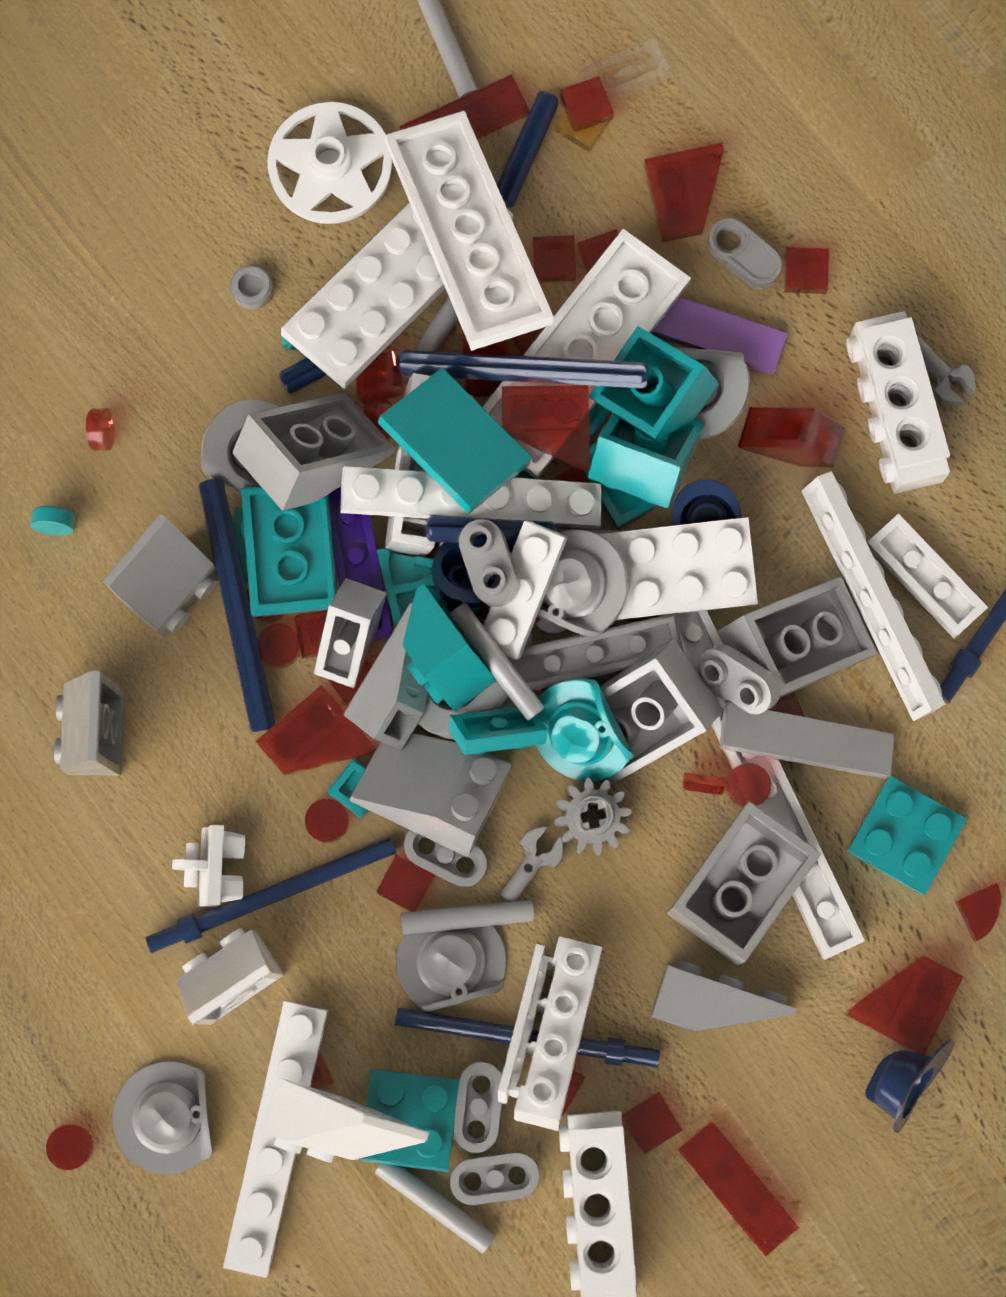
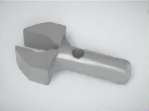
M917 337L926 369L936 378V388L933 390L934 398L939 404L959 407L963 400L951 390L950 382H958L972 396L975 391L974 372L965 362L959 368L948 367L920 337Z
M540 827L526 832L519 842L525 848L526 857L501 892V897L505 901H517L540 867L549 865L555 869L563 858L561 836L557 839L549 853H542L537 857L536 844L546 832L547 827Z

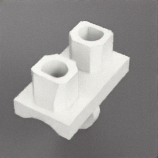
M224 825L203 827L200 860H198L199 843H186L185 859L173 860V870L185 871L184 887L196 888L198 871H200L199 907L219 906L221 902L242 899L243 877L222 875V859H243L245 835L224 831Z

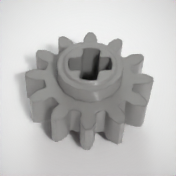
M586 778L584 783L585 791L580 793L576 787L570 785L568 786V793L572 798L571 802L566 800L557 801V807L562 811H566V816L558 817L554 823L559 827H568L569 831L565 832L562 837L563 843L570 842L573 838L579 841L576 848L577 854L583 853L586 845H592L593 852L598 857L602 852L601 844L607 842L609 847L616 850L619 845L614 834L617 832L621 835H627L630 831L625 824L620 823L621 818H627L632 814L631 809H620L618 807L625 793L622 791L615 793L614 796H610L608 794L610 788L608 780L602 783L600 790L593 789L592 780ZM590 806L597 807V813L603 812L605 815V819L599 821L598 828H589V822L582 823L581 816L587 814L588 807Z

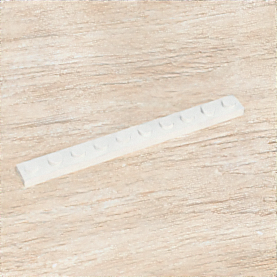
M707 610L677 613L675 615L684 654L699 674L698 662L701 655L714 646L723 643ZM709 688L723 709L727 703H732ZM723 711L712 723L719 742ZM723 749L747 801L754 804L821 853L792 896L822 959L826 960L864 942L863 935L779 760Z

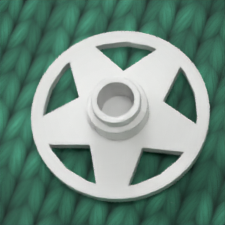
M323 102L300 109L285 120L275 133L270 144L267 161L272 187L282 203L304 219L327 224L355 219L374 207L384 195L389 185L393 161L386 146V134L374 118L363 110L349 104ZM339 114L360 121L373 133L346 136ZM315 116L310 139H285L298 124ZM383 156L382 174L371 193L361 170ZM277 162L300 174L292 198L280 182ZM331 194H334L352 207L337 212L314 211Z

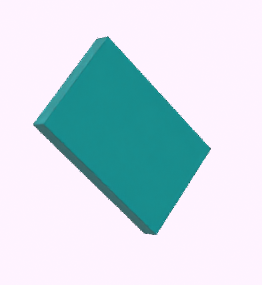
M443 368L383 413L378 421V424L468 515L525 469L532 460V457Z
M261 486L241 488L252 617L328 610L329 604L337 593L329 494L314 503L282 511Z

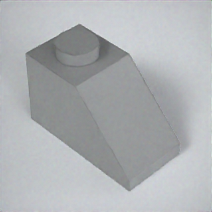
M347 578L344 580L328 607L314 674L355 688L379 627L387 592Z

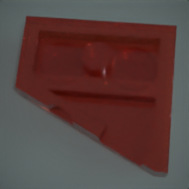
M723 142L644 159L643 166L662 243L703 234L724 151Z
M588 385L502 386V428L512 438L582 471L590 470Z
M322 685L255 741L285 776L372 754L377 750L360 728L343 715L345 711Z
M924 955L920 956L850 1007L845 1016L915 1053L925 1055L963 976Z

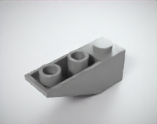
M412 603L409 604L399 620L396 628L343 714L373 739L402 750L424 714L428 693L425 687L416 681L406 667V664L412 659L402 646Z
M678 960L676 968L669 965L665 967L650 1017L689 1031H699L795 1015L796 1008L786 1005L787 996L766 989H762L761 995L758 996L743 991L746 984L743 981L720 974L719 980L716 982L701 976L703 968Z

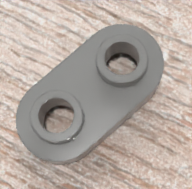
M478 519L468 523L460 533L459 547L473 590L477 597L489 606L501 607L507 605L518 593L519 578L505 536L489 520ZM478 535H487V542L484 546L474 547V540ZM493 575H500V584L496 588H488V579Z
M720 644L701 655L698 662V671L705 684L750 714H761L778 702L780 687L775 676L733 647ZM749 689L754 693V696L749 693Z
M409 830L404 840V850L413 864L458 887L468 888L482 881L487 871V860L485 854L478 846L474 845L469 857H466L434 842L435 848L433 852L423 854L419 851L418 845L426 837ZM462 858H469L474 862V868L468 874H462L457 869V864Z
M476 1062L469 1065L463 1071L459 1080L454 1136L457 1143L464 1150L473 1153L488 1150L495 1143L499 1132L502 1103L498 1102V1089L502 1074L494 1065L487 1062ZM483 1075L489 1079L490 1088L487 1092L479 1093L474 1089L473 1081L477 1076ZM475 1120L482 1122L485 1126V1133L479 1138L472 1137L468 1132V1125Z
M522 1152L469 1158L461 1161L454 1168L450 1177V1187L454 1196L460 1202L468 1205L521 1199L529 1196L536 1189L539 1182V1169L534 1159ZM519 1166L525 1170L526 1177L524 1181L514 1183L509 1179L508 1173L512 1167ZM475 1172L481 1177L482 1183L480 1187L469 1189L465 1185L464 1178L468 1173Z

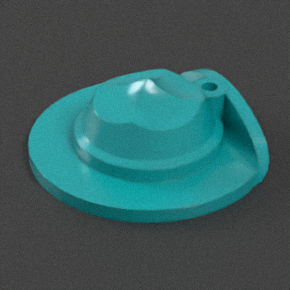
M584 678L565 679L550 686L539 697L540 702L545 708L538 713V716L547 727L548 732L546 744L536 745L547 763L561 774L579 781H585L586 778H590L592 782L601 781L617 774L634 757L596 680Z

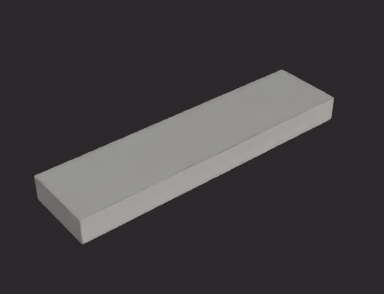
M674 613L605 629L601 635L596 637L578 635L526 647L521 658L517 660L509 656L506 657L531 690L534 691L550 687L565 679H587L625 670L673 638L683 653L684 650Z
M727 703L723 710L719 748L886 779L891 776L894 734L766 710L761 714H750L733 703Z

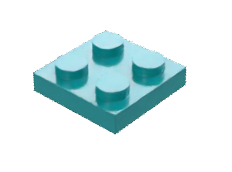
M890 776L883 784L846 853L919 895L924 896L967 819Z
M371 1069L366 1106L429 1132L426 1142L359 1158V1161L448 1172L459 1080Z

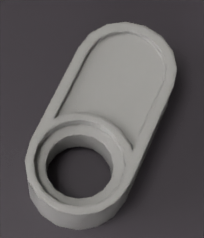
M722 219L713 225L709 234L708 248L710 254L719 263L753 289H768L776 283L781 272L782 261L780 255L770 245L736 219ZM732 231L739 237L740 245L734 250H724L717 244V236L721 232Z

